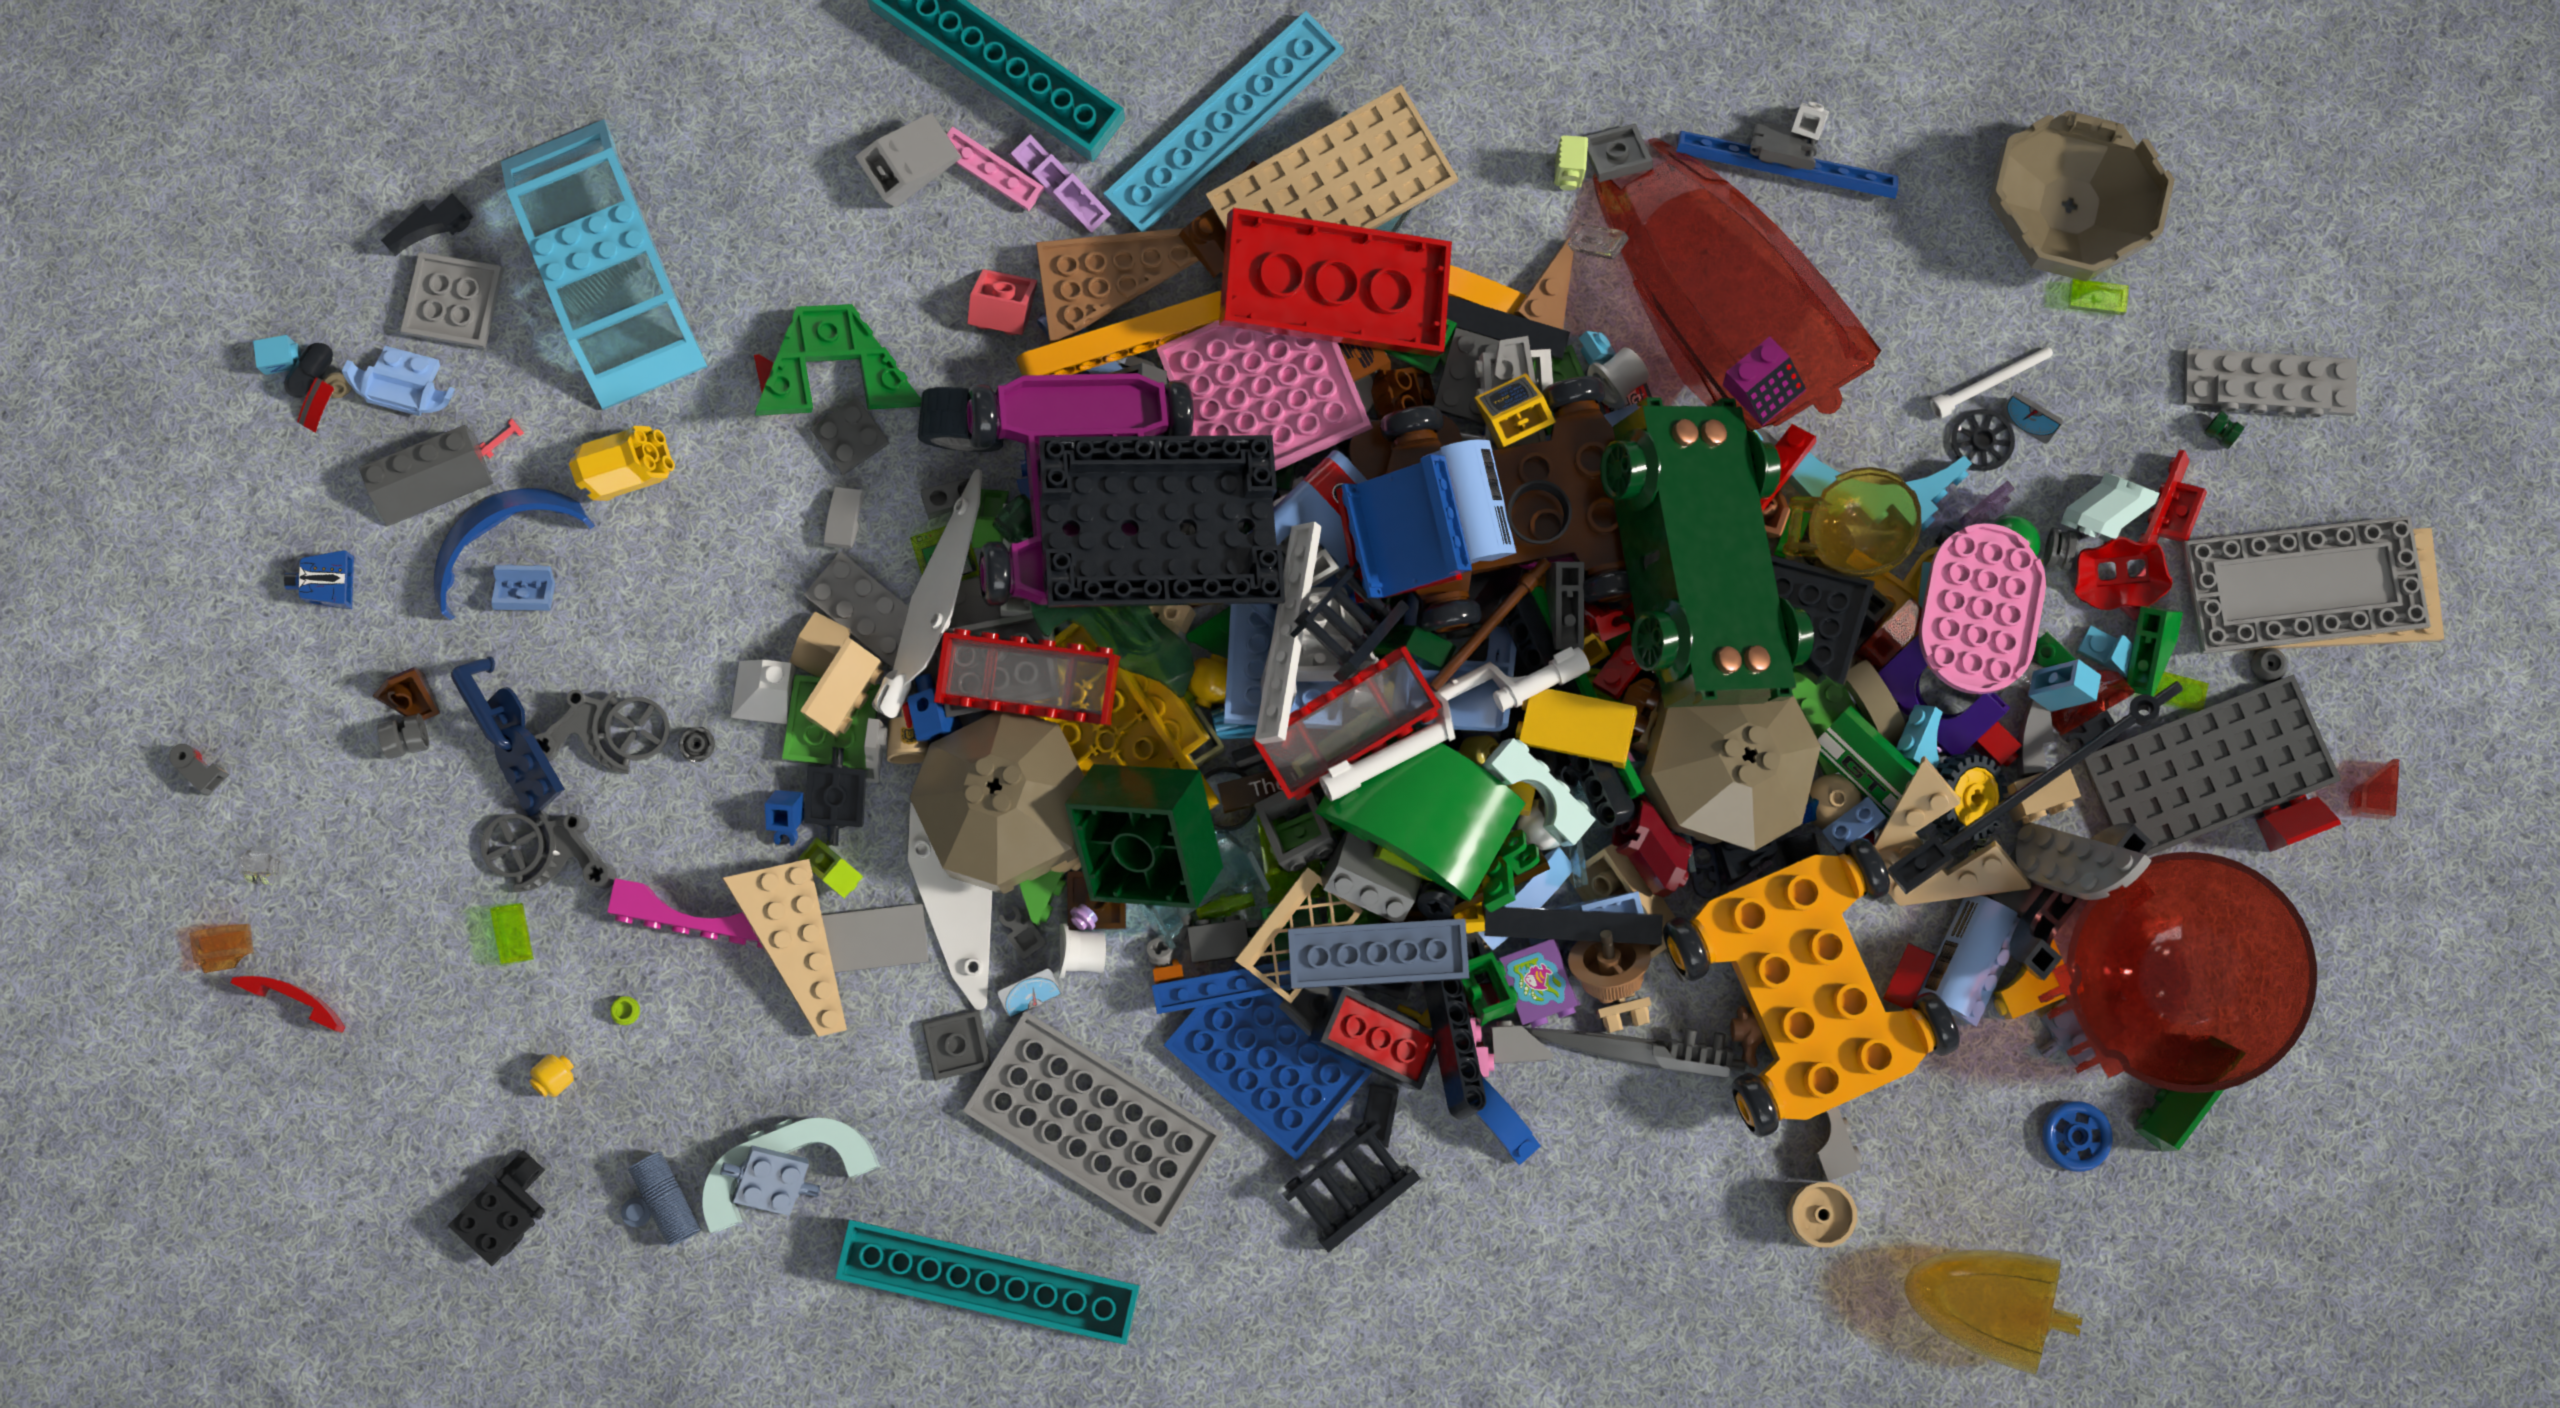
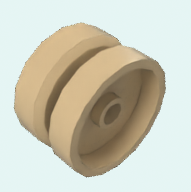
M1831 1182L1810 1183L1800 1187L1790 1197L1786 1207V1222L1791 1233L1801 1243L1810 1247H1834L1844 1243L1853 1234L1857 1224V1207L1852 1196L1843 1187ZM1823 1209L1822 1212L1826 1213V1219H1819L1818 1212Z

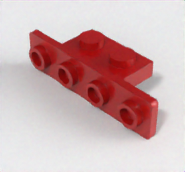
M2179 449L2177 456L2172 457L2169 463V476L2166 483L2163 482L2159 488V501L2156 508H2152L2149 513V526L2146 533L2141 534L2139 543H2157L2159 537L2182 543L2189 540L2207 491L2202 487L2181 483L2189 464V458L2185 450Z

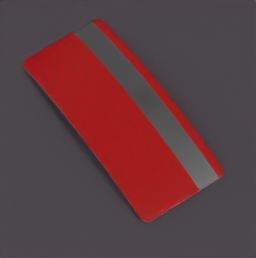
M315 378L304 400L297 422L316 433L334 387L319 378Z

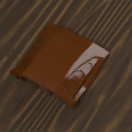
M1413 367L1381 370L1376 373L1371 394L1377 418L1381 420L1385 415L1403 408L1421 405L1433 406L1435 394L1430 378L1431 374Z
M1647 678L1629 685L1620 702L1636 706L1637 709L1631 741H1634L1635 737L1639 738L1644 734L1650 719L1645 715L1646 710L1653 711L1661 697V691L1654 686L1655 682Z

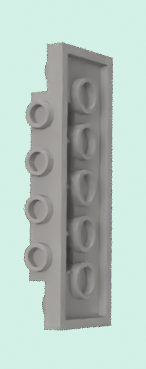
M2187 348L2185 350L2184 405L2219 407L2223 412L2249 409V413L2252 414L2277 411V414L2280 416L2306 413V417L2309 418L2323 417L2324 414L2354 416L2356 414L2357 359Z

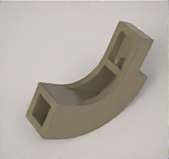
M1854 654L1845 687L1859 706L1864 719L1895 746L1898 744L1906 727L1902 714L1889 689L1873 666L1866 659L1862 661Z

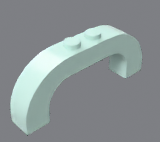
M809 1118L795 1123L792 1122V1119L776 1124V1130L765 1134L764 1130L747 1136L749 1141L725 1153L715 1163L707 1177L702 1203L709 1232L717 1233L743 1222L737 1205L733 1203L732 1199L737 1186V1178L720 1175V1170L723 1162L741 1166L748 1156L751 1145L788 1154L810 1144L825 1143L832 1146L840 1154L850 1178L879 1168L880 1164L868 1140L859 1131L846 1123L828 1118Z

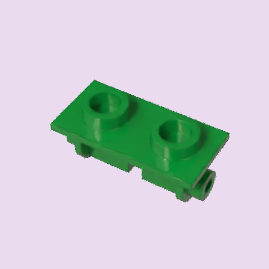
M2048 631L2036 641L2033 658L2043 668L2076 660Z

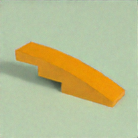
M1450 265L1448 291L1450 296L1515 315L1514 312L1526 296L1491 279Z

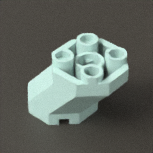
M2105 472L2100 484L2066 508L2061 524L2077 529L2078 525H2080V532L2092 537L2100 533L2099 539L2108 542L2112 538L2116 539L2125 525L2153 506L2160 493Z

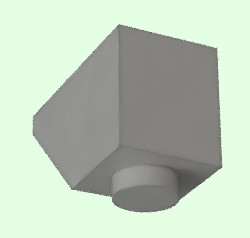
M1514 1021L1497 1022V1027L1490 1029L1494 1064L1553 1060V1053L1524 1027L1514 1026Z

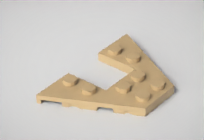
M1925 756L1921 758L1920 765L1911 781H1908L1903 795L1896 802L1886 825L1879 832L1874 844L1886 865L1887 871L1890 866L1924 844L1915 832L1960 804V797ZM1995 840L1949 870L1942 869L1908 894H1905L1889 875L1890 890L1888 893L1899 906L2026 890L2031 888V882Z

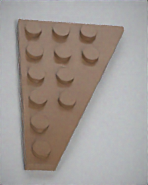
M1184 228L1036 242L1049 343L1052 344L1070 337L1198 262V258L1179 236Z

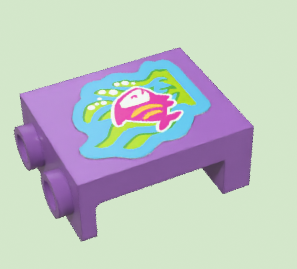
M1550 939L1499 958L1504 965L1505 978L1508 985H1512L1517 993L1518 1002L1516 1003V1008L1522 1025L1530 1023L1532 1028L1548 1023L1547 1017L1558 1014L1559 1018L1574 1014L1576 1013L1574 1007L1581 1005L1572 988L1559 952L1561 949L1557 939Z

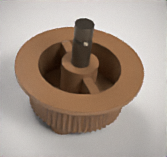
M1604 930L1600 933L1601 942L1578 941L1569 953L1568 964L1573 976L1581 982L1583 989L1589 995L1594 996V998L1597 997L1602 1003H1611L1616 999L1626 998V996L1632 995L1634 991L1641 988L1644 973L1650 965L1651 953L1648 944L1613 942L1612 932Z

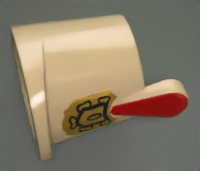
M905 702L901 707L903 717L893 718L888 721L887 761L895 764L922 763L929 748V741H917L908 702Z

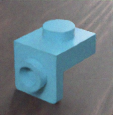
M1586 331L1579 337L1584 346L1581 348V353L1589 365L1595 362L1602 365L1616 355L1610 341L1603 333Z

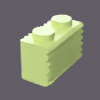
M1566 135L1560 137L1555 156L1554 184L1560 186L1562 190L1572 191L1580 188L1582 185L1587 164V137Z

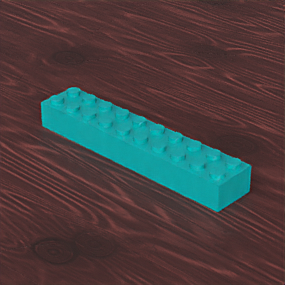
M867 0L871 11L1092 163L1125 121L1124 108L967 0Z
M849 1220L835 1279L1123 1345H1127L1141 1288V1285L856 1220Z

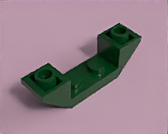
M1395 624L1372 652L1375 657L1381 659L1404 645L1422 670L1441 671L1450 661L1456 646L1445 639L1424 631L1418 626Z

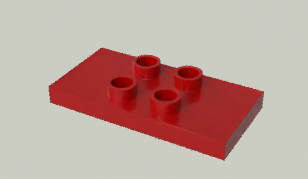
M1233 207L1227 213L1219 325L1437 357L1444 353L1452 241Z

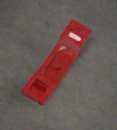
M262 976L233 977L230 982L263 997L266 996L269 988L313 1007L314 1009L309 1017L310 1020L334 1031L343 1033L345 1029L343 1022L329 1005L313 993L299 986Z

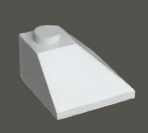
M763 659L739 661L731 718L787 725L794 675L796 674L794 665L788 662Z

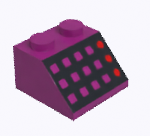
M1770 336L1726 372L1723 382L1724 388L1762 427L1806 391V387L1790 356Z

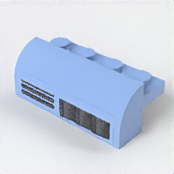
M1490 440L1457 442L1440 447L1441 450L1428 454L1444 455L1446 458L1470 563L1494 561L1515 554L1516 549Z
M1981 895L1963 898L1918 996L1926 992L1937 994L1944 1000L1951 1013L1967 1024L1977 1027L2011 955V938L2020 921L2017 917L2018 913L1997 901Z

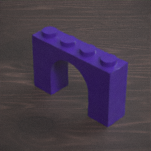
M1919 634L1878 673L1892 696L1898 701L1897 706L1908 716L1913 711L1915 705L1928 706L1920 692V678L1928 665L1921 652ZM1993 692L1982 694L1968 708L1959 713H1942L1937 732L1938 747L1948 757L1954 754H1963L2004 716L2010 707Z

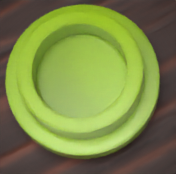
M629 996L619 997L611 1005V1017L620 1025H631L639 1018V1003Z

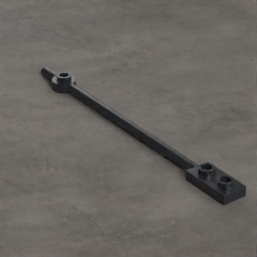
M2175 681L2154 697L2146 694L2136 696L2130 703L2128 715L1943 843L1936 836L1932 837L1890 866L1888 874L1903 892L1908 894L1954 861V857L1950 854L1953 849L2135 723L2141 726L2153 724L2158 719L2160 706L2182 692L2183 687L2178 681ZM2147 710L2149 714L2141 715L2139 711Z

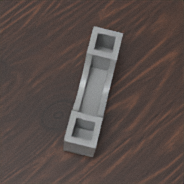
M1841 1105L1822 1113L1826 1122V1135L1822 1145L1813 1155L1823 1182L1861 1170L1859 1163L1862 1162V1156L1856 1145L1852 1146L1849 1138L1852 1130L1847 1118L1841 1117L1838 1109Z

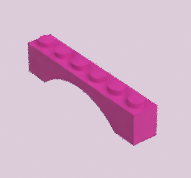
M617 878L614 880L607 913L614 915L617 922L632 924L633 919L644 921L643 926L653 929H660L662 924L672 926V932L689 935V931L694 930L701 932L700 937L717 940L718 935L729 937L728 942L746 945L748 940L758 942L757 948L764 949L743 912L720 918L694 917L670 908L655 895L649 886L643 883Z

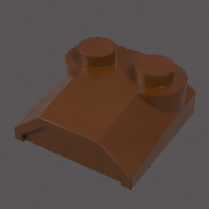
M1211 208L1182 229L1179 236L1212 277L1215 278L1223 271L1226 230L1213 208Z

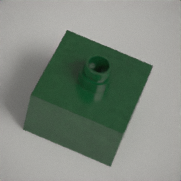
M1093 764L1065 802L1090 901L1197 909L1223 869L1200 770Z

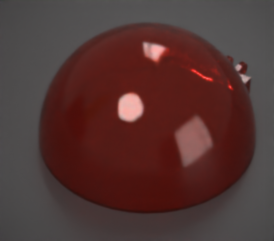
M2174 852L2151 857L2149 859L2152 861L2145 871L2129 886L2125 888L2121 885L2117 889L2109 891L2110 895L2108 897L2088 901L2073 929L2068 948L2067 963L2052 970L2058 987L2043 993L2038 998L2042 1003L2048 1002L2059 995H2064L2067 1003L2051 1009L2047 1013L2049 1020L2072 1011L2087 1040L2068 1049L2066 1052L2069 1057L2076 1056L2084 1050L2092 1049L2095 1057L2078 1064L2075 1067L2077 1074L2100 1065L2107 1080L2125 1072L2149 1085L2186 1093L2213 1092L2242 1085L2257 1078L2277 1064L2295 1045L2311 1016L2317 989V962L2310 933L2296 907L2283 891L2258 871L2238 861L2200 852Z

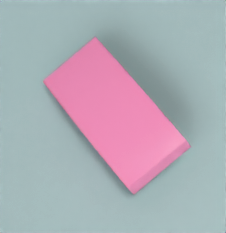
M1470 1018L1476 1046V1042H1481L1482 1040L1481 1026L1475 1023V1018ZM1476 1047L1481 1075L1484 1078H1488L1489 1071H1494V1054H1488V1047Z

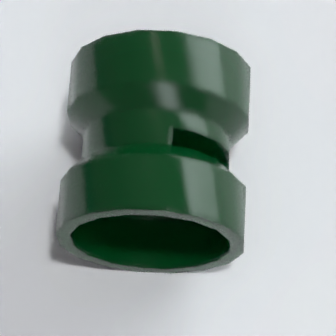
M2220 411L2206 428L2204 434L2210 438L2218 439L2220 445L2228 450L2245 427L2238 422L2233 423L2229 420L2227 414Z

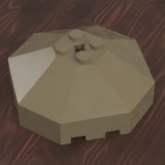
M2068 110L2055 118L2052 115H2047L2033 123L2026 130L2020 133L2017 132L2007 138L2000 149L1988 202L2031 268L2088 281L2153 244L2163 233L2175 179L2169 170L2165 172L2157 159L2159 155L2149 139L2143 138L2136 145L2123 124ZM2068 199L2073 200L2072 204L2077 206V209H2072L2070 213L2065 212L2066 208L2062 206V203H2066Z
M1794 695L1784 701L1766 702L1764 704L1664 708L1663 699L1659 700L1656 710L1658 712L1655 727L1651 729L1646 749L1649 752L1645 766L1641 768L1639 779L1653 806L1672 832H1681L1693 836V839L1711 845L1724 841L1755 851L1802 824L1821 745ZM1747 747L1749 751H1755L1756 755L1753 756V763L1749 760H1743L1744 748Z
M995 711L929 745L909 798L942 868L950 878L1006 894L1014 890V886L1028 879L1032 881L1052 871V867L1064 861L1068 863L1078 858L1065 802L1085 776L1058 723L1032 715ZM995 779H998L999 785L1002 786L1001 791L996 790L994 794H990V789L986 787L988 782L993 783Z

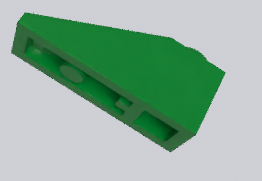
M2141 606L2125 691L2154 696L2177 643L2183 612L2156 606Z

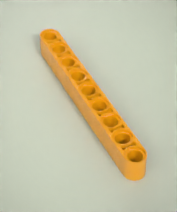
M1221 291L1029 350L1016 358L1017 365L1022 376L1073 375L1155 349L1218 321Z

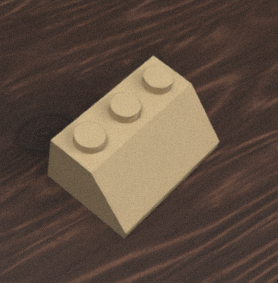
M847 637L800 711L808 721L836 738L839 737L840 733L845 734L853 722L851 716L856 708L860 710L866 703L869 696L866 694L872 684L877 685L884 674V670H882L883 663Z

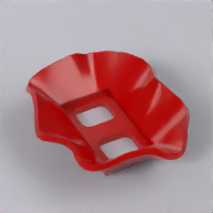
M2118 536L2116 539L2112 538L2096 548H2085L2078 555L2074 587L2075 595L2081 601L2100 610H2113L2124 605L2138 608L2150 606L2167 594L2173 584L2162 547L2156 542L2139 543ZM2144 560L2146 574L2139 577H2130L2128 575V561ZM2105 562L2115 563L2116 577L2114 579H2100L2098 565Z

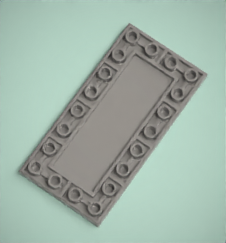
M2411 515L2190 540L2182 543L2201 655L2412 631L2431 627Z

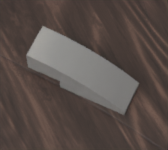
M2030 698L2018 736V742L2022 745L2017 750L2019 756L2016 758L2018 778L2030 777L2047 771L2044 747L2055 742L2050 711L2032 698Z

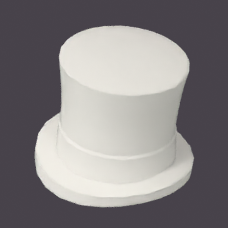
M1626 347L1622 348L1615 356L1602 365L1597 362L1591 364L1587 376H1594L1602 380L1605 398L1601 402L1615 409L1625 407L1627 404L1626 396L1649 381V372L1642 359L1634 351Z
M1061 923L1059 926V978H1064L1066 971H1087L1103 974L1106 961L1105 931L1084 932L1069 930L1066 923Z

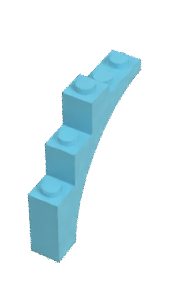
M1808 452L1787 481L1823 519L1831 515L1834 518L1838 517L1847 508L1844 504L1846 502L1868 527L1875 521L1880 525L1892 514L1888 510L1890 509L1914 533L1918 528L1924 531L1936 520L1933 517L1938 510L1935 504L1939 503L1948 494L1945 489L1950 484L1954 483L1957 486L1969 475L1966 470L1972 463L1963 456L1948 468L1926 478L1902 483H1878L1859 480L1842 474L1822 463Z

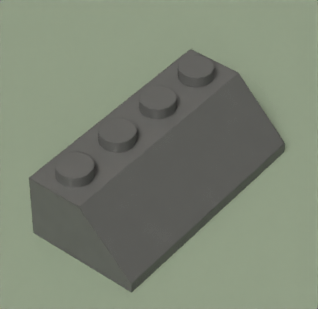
M466 425L359 467L367 493L387 526L494 484L476 435Z

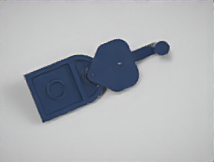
M488 656L453 668L451 672L452 681L484 736L494 744L495 756L506 781L516 794L521 807L524 808L529 818L537 815L540 810L547 807L561 794L565 788L537 740L525 728V710L515 692L509 687L499 689L488 701L484 698L472 675L484 671L492 673L495 668L493 657Z

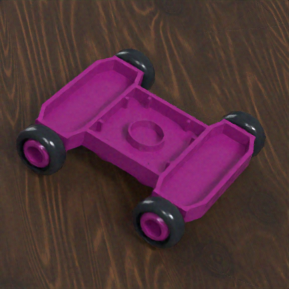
M1138 373L1024 375L1006 385L998 386L996 393L987 384H975L969 389L966 401V423L968 438L973 447L989 448L994 444L996 438H1007L1025 444L1033 538L1011 544L1009 551L1004 543L998 541L987 542L982 546L979 559V580L981 595L985 604L988 606H1002L1008 602L1010 596H1020L1036 604L1047 605L1043 586L1038 495L1039 437L1191 436L1194 423V408L1191 389L1186 382L1172 380L1164 385V382H1156ZM1126 523L1121 526V530L1125 535L1133 536L1137 533V529L1133 524ZM1067 524L1062 528L1063 532L1070 537L1076 536L1079 533L1078 528L1073 524Z

